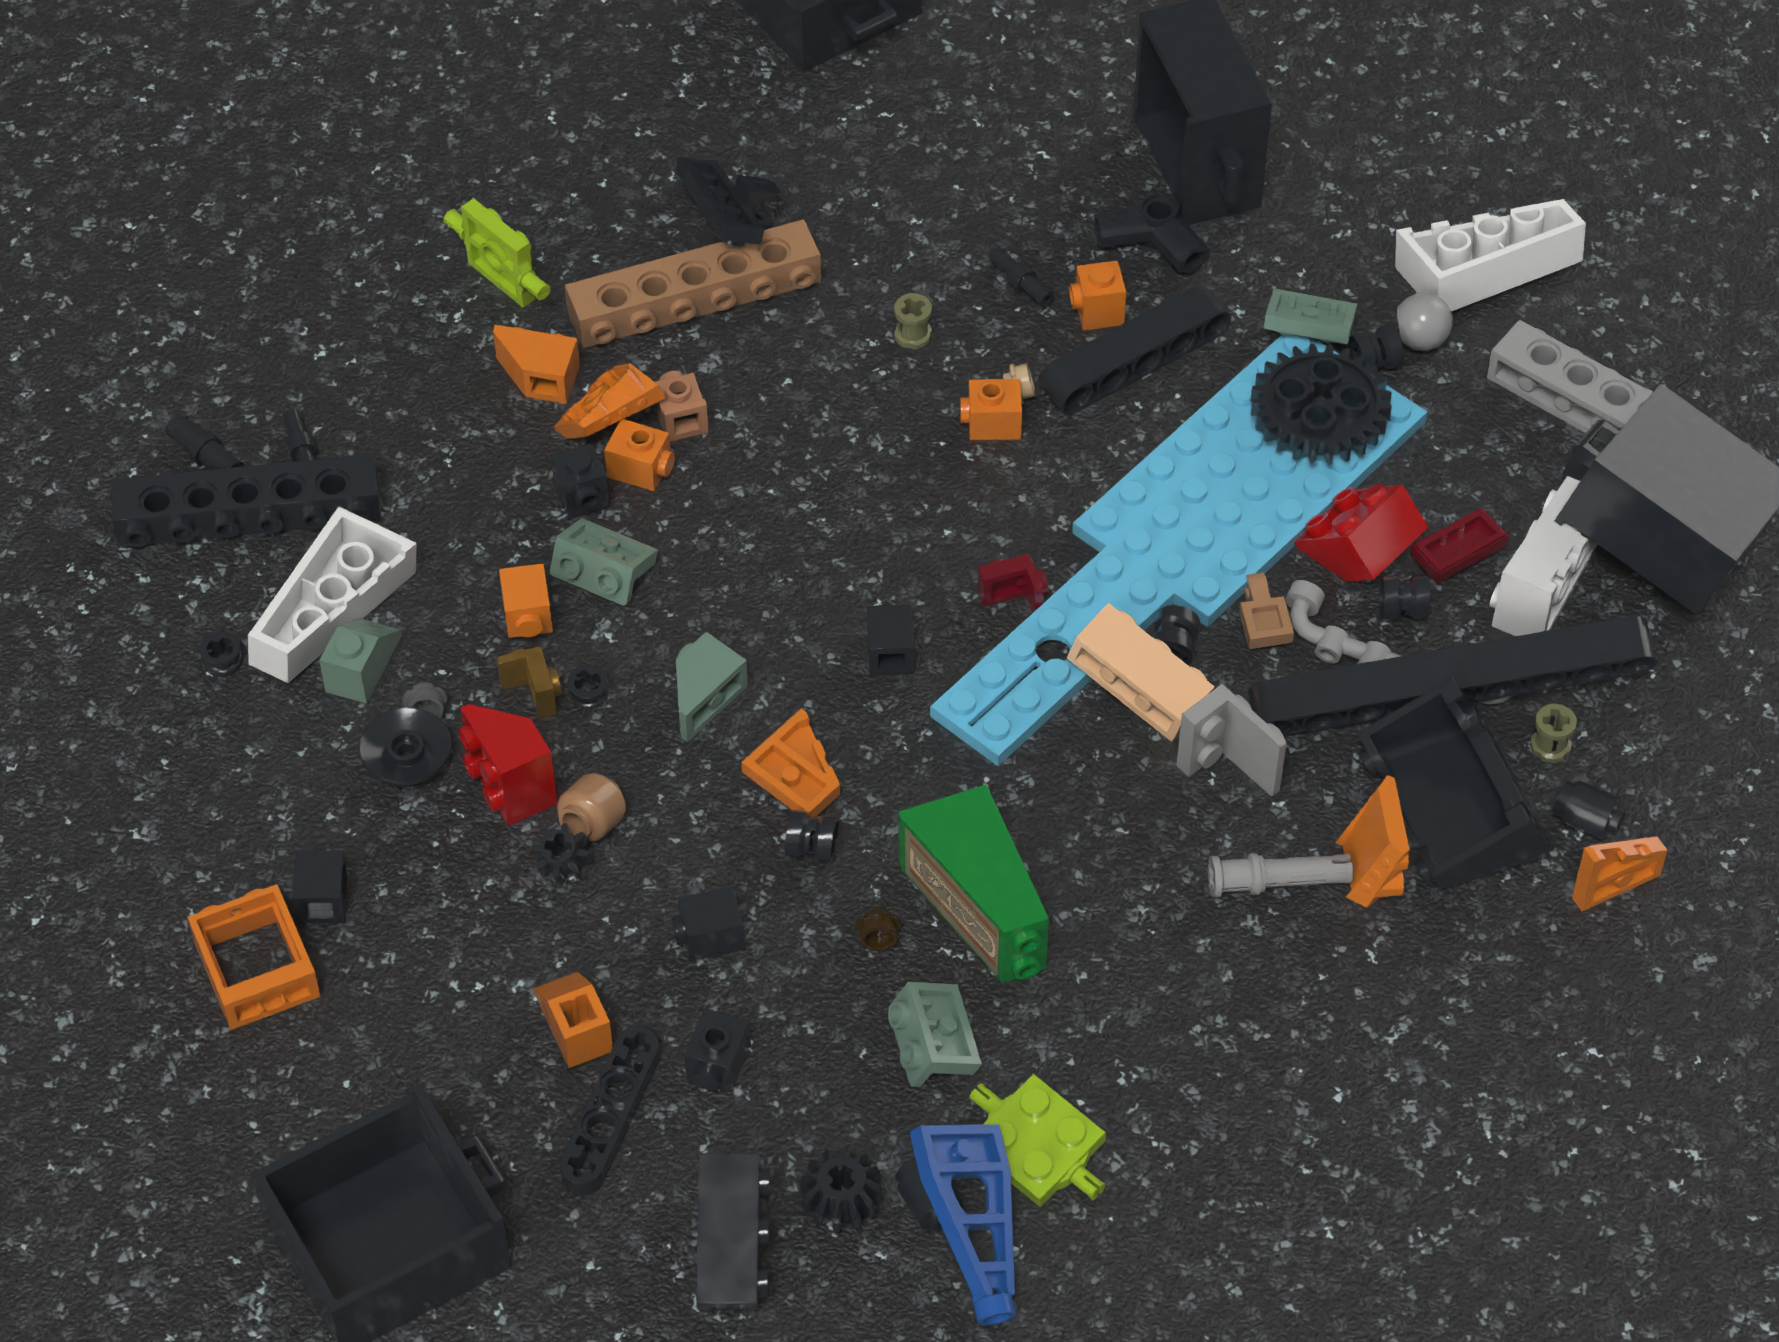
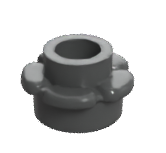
M428 682L415 684L412 690H407L402 697L404 707L423 709L433 713L438 718H441L445 710L444 703L447 702L446 692L441 687H435Z

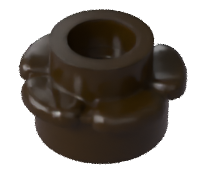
M881 908L871 909L864 916L857 919L855 930L859 932L860 943L866 949L883 951L890 949L897 943V931L901 929V921L897 916L891 915L889 911Z

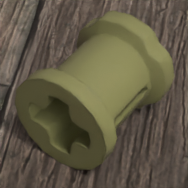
M918 293L902 295L894 304V315L898 320L894 331V338L904 348H923L930 342L932 328L928 323L932 315V304L928 298Z
M1553 703L1543 706L1537 712L1535 719L1537 732L1531 737L1530 748L1532 753L1542 761L1557 763L1563 761L1570 754L1572 745L1570 737L1575 732L1577 724L1576 716L1570 708L1562 704ZM1552 716H1555L1552 726L1550 725V719ZM1555 741L1557 742V747L1555 751H1552L1553 743Z

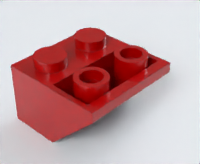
M1376 484L1365 489L1349 487L1333 497L1332 502L1334 505L1326 513L1314 516L1305 524L1306 531L1294 544L1300 551L1346 582L1374 580L1428 528V525L1403 484L1392 486Z
M471 704L460 707L463 727L458 728V734L467 753L462 755L463 763L470 777L473 780L479 778L484 785L482 793L491 812L499 811L507 825L510 826L557 805L552 754L531 718Z

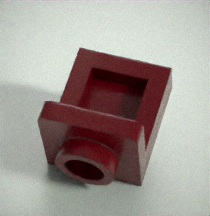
M1029 554L1006 560H994L989 564L978 567V595L983 607L1026 596L1033 613L1043 604V596L1048 594L1046 576L1042 569H1035Z

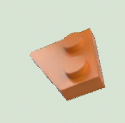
M802 708L741 762L742 773L791 810L807 811L810 817L818 816L840 795V783L833 768L828 765L820 740H816L809 725L807 712Z
M1657 836L1590 845L1584 848L1572 899L1583 912L1661 876L1668 850Z

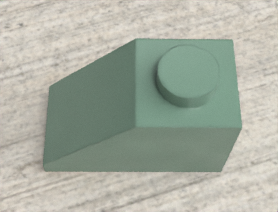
M361 618L338 625L319 660L325 692L367 704L402 637V631Z
M705 632L694 643L685 645L676 659L681 738L689 742L748 687L747 660L708 632Z

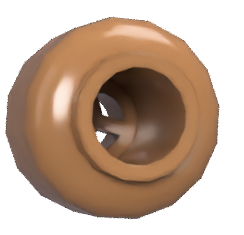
M590 773L577 779L560 796L557 803V811L560 825L562 826L563 823H567L572 837L577 833L583 832L589 842H594L606 836L622 820L626 811V805L619 786L613 780L600 774Z

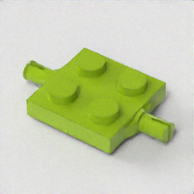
M473 198L461 206L462 215L456 209H451L445 214L444 223L456 231L465 244L468 263L521 307L524 308L536 298L543 300L550 294L551 286L536 276L535 271L532 270L530 253L532 247L529 240L522 232L514 231L505 224L495 210L485 208Z
M1034 1074L1014 1094L1003 1100L990 1091L983 1083L977 1085V1090L973 1089L969 1099L989 1114L984 1124H999L1010 1167L1011 1184L1041 1208L1056 1191L1069 1186L1071 1183L1088 1195L1091 1200L1097 1199L1098 1194L1101 1195L1106 1184L1086 1169L1089 1158L1106 1141V1132Z

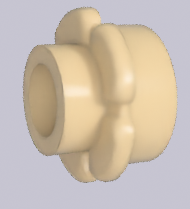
M1013 363L1009 366L1010 372L1003 374V379H1020L1021 401L1024 404V399L1036 396L1032 375L1027 363L1015 366Z

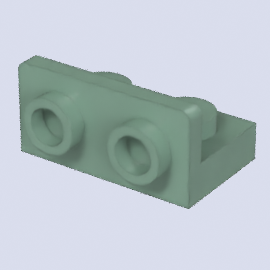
M1273 289L1265 315L1264 329L1273 330L1286 336L1300 335L1317 338L1324 343L1332 344L1338 342L1348 344L1350 335L1353 333L1357 304Z
M581 518L556 536L550 574L624 606L631 600L634 581L655 565L658 549Z
M907 982L890 1004L888 1020L890 1026L894 1029L900 1050V1062L906 1070L910 1086L921 1087L932 1073L974 1075L982 1063L958 984Z

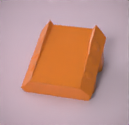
M632 364L617 365L598 377L587 390V394L570 407L553 428L567 439L587 437L666 399L657 383Z
M1388 775L1335 842L1343 847L1344 854H1350V862H1352L1353 878L1350 883L1351 891L1346 898L1364 907H1369L1382 897L1402 896L1404 891L1403 870L1408 869L1410 849L1395 778Z

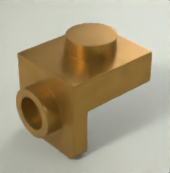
M540 646L526 650L518 649L497 658L502 689L529 684L539 719L557 715L555 696L562 695L561 685L556 669H547Z

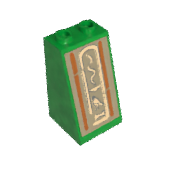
M987 784L899 811L898 852L901 870L1001 983L1014 979H1029L1038 974L1039 971L1045 970L1049 918Z

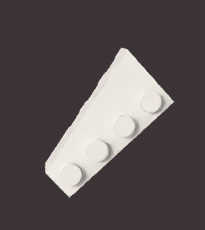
M1564 199L1512 208L1508 216L1498 217L1489 215V213L1474 215L1472 222L1450 226L1448 220L1431 223V230L1413 233L1411 227L1396 230L1395 268L1417 293H1433L1446 302L1450 311H1454L1583 261L1586 223Z
M1567 476L1558 491L1551 490L1544 504L1541 516L1538 520H1534L1526 538L1503 570L1501 581L1497 584L1489 606L1495 608L1492 627L1514 636L1551 630L1598 545L1567 521L1562 526L1554 521L1580 483L1579 480Z
M338 507L248 634L249 665L289 683L323 654L338 625L360 618L363 619L416 573L417 543Z

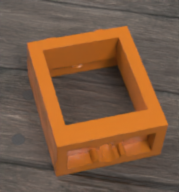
M277 884L265 889L252 890L243 897L221 905L208 906L199 913L188 916L194 943L230 1031L321 997L315 971ZM276 923L293 963L228 987L211 946Z

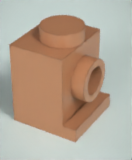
M670 371L663 374L659 381L655 383L659 385L666 399L655 403L654 406L663 431L669 433L670 442L708 433L707 404L705 399L702 398L694 373L683 375L679 371ZM693 414L694 416L691 418L674 421V418L687 416Z

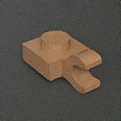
M1264 572L1246 575L1248 587H1245L1244 592L1247 602L1240 603L1239 614L1248 648L1254 649L1293 643L1294 631L1284 596L1270 597Z

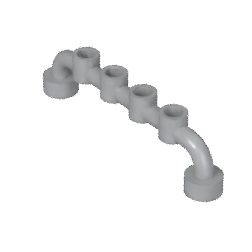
M1296 580L1292 583L1285 598L1286 604L1291 608L1290 620L1292 627L1300 637L1317 644L1314 652L1318 658L1328 663H1338L1342 654L1359 659L1357 664L1401 656L1392 653L1390 648L1381 642L1369 641L1364 643L1350 638L1347 632L1339 627L1327 626L1322 628L1311 623L1308 616H1314L1318 613L1325 599V594L1321 588L1309 581ZM1513 696L1486 700L1478 703L1490 705L1503 703L1504 701L1510 699Z

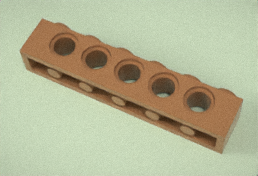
M803 219L764 230L761 245L746 243L743 247H736L722 241L566 284L567 313L582 348L605 344L615 339L637 333H645L651 329L684 322L705 314L724 311L734 306L767 299L770 296L821 283V254Z

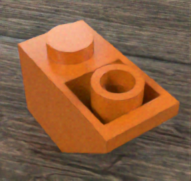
M495 324L493 337L496 359L525 397L567 404L580 368L577 338Z
M579 972L533 988L536 999L568 1068L611 1052L613 1043L610 1021L592 983Z

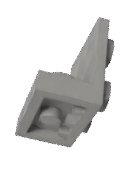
M1221 684L1182 713L1176 766L1190 777L1202 767H1211L1223 753L1270 796H1274L1280 791L1286 741L1281 731L1275 725L1266 723L1253 712L1249 703L1242 696L1234 695Z

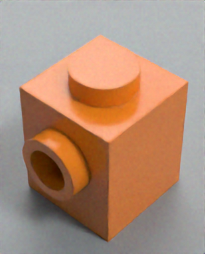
M1118 260L1076 266V282L1069 284V297L1072 309L1078 310L1083 331L1124 324L1126 289Z
M1020 379L969 380L968 397H960L961 423H969V440H1021L1022 401Z
M625 419L620 420L604 449L606 475L608 478L650 491L656 490L663 476H669L675 461V453L670 450L668 432Z
M544 564L499 569L508 638L534 637L539 634L553 632Z

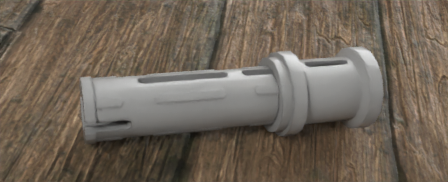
M1257 853L1249 854L1247 859L1220 860L1218 856H1210L1208 860V882L1212 897H1221L1222 892L1249 891L1251 895H1260L1261 892L1265 891V888L1351 883L1353 866L1352 862H1350V854L1263 859L1262 855L1258 856Z

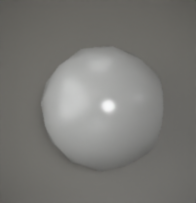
M1418 292L1406 297L1397 307L1398 326L1402 344L1412 350L1430 351L1440 347L1448 338L1453 328V316L1448 305L1433 293Z

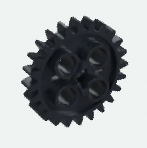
M1311 343L1308 353L1303 354L1297 346H1294L1291 358L1279 352L1277 353L1276 364L1268 361L1265 362L1264 373L1256 374L1255 386H1252L1250 414L1256 417L1255 429H1265V442L1278 439L1277 452L1284 451L1290 447L1293 449L1292 459L1294 460L1300 457L1302 453L1308 454L1310 464H1314L1317 456L1320 455L1324 456L1326 462L1330 465L1336 454H1339L1343 460L1348 462L1350 461L1352 449L1363 456L1366 452L1367 444L1373 446L1378 444L1379 434L1386 433L1387 423L1390 421L1392 392L1386 390V377L1377 378L1378 367L1376 365L1364 368L1365 356L1361 355L1351 360L1349 359L1348 348H1345L1337 355L1333 352L1332 344H1328L1324 352H1318L1314 343Z

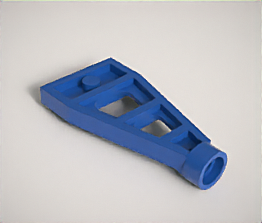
M999 1124L920 1125L909 1132L920 1180L972 1293L977 1324L989 1326L1009 1321L1017 1315L1012 1298L1015 1295L1011 1173ZM980 1178L986 1188V1211L984 1214H967L961 1209L952 1190V1179ZM968 1230H989L991 1232L994 1246L993 1262L979 1261L969 1239Z

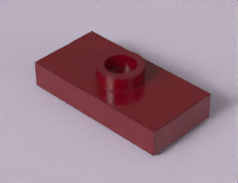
M1481 507L1413 544L1410 555L1438 584L1507 546L1509 536Z

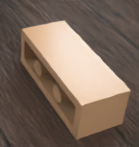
M1110 603L1076 637L1067 656L1069 661L1171 742L1180 734L1182 713L1212 692L1215 687L1207 681L1201 671L1194 667H1189L1175 656L1163 641L1151 637L1137 626L1135 620L1129 614L1117 610Z

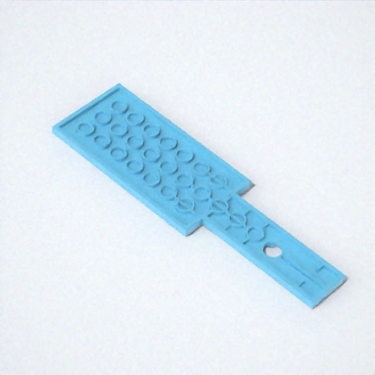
M1281 335L1073 522L1072 534L1099 553L930 706V717L995 765L999 766L1092 680L1090 676L1068 659L1065 661L1050 659L1047 662L1041 660L1036 654V649L1041 643L1048 640H1058L1065 643L1071 649L1076 637L1108 603L1117 610L1129 614L1135 620L1137 626L1144 631L1155 621L1157 612L1161 608L1173 604L1184 606L1194 611L1198 615L1200 623L1208 628L1245 593V587H1248L1246 575L1266 573L1295 546V541L1306 531L1305 524L1314 516L1326 513L1334 505L1332 499L1336 494L1349 487H1355L1356 489L1426 423L1427 411L1386 385V390L1392 392L1390 421L1387 423L1386 433L1379 434L1378 444L1376 446L1367 444L1366 452L1363 456L1352 449L1350 461L1346 462L1339 454H1336L1333 457L1332 464L1328 465L1324 456L1320 455L1317 456L1314 464H1310L1308 454L1302 453L1300 457L1294 460L1292 459L1293 449L1290 447L1284 451L1277 452L1278 439L1265 442V429L1256 430V417L1250 414L1252 386H1255L1256 374L1264 373L1266 361L1276 364L1277 353L1279 352L1291 358L1294 346H1297L1303 354L1309 352L1311 343H1314L1318 352H1324L1327 347L1315 338L1300 335ZM1034 667H1038L1036 670H1033L1031 673H1029Z

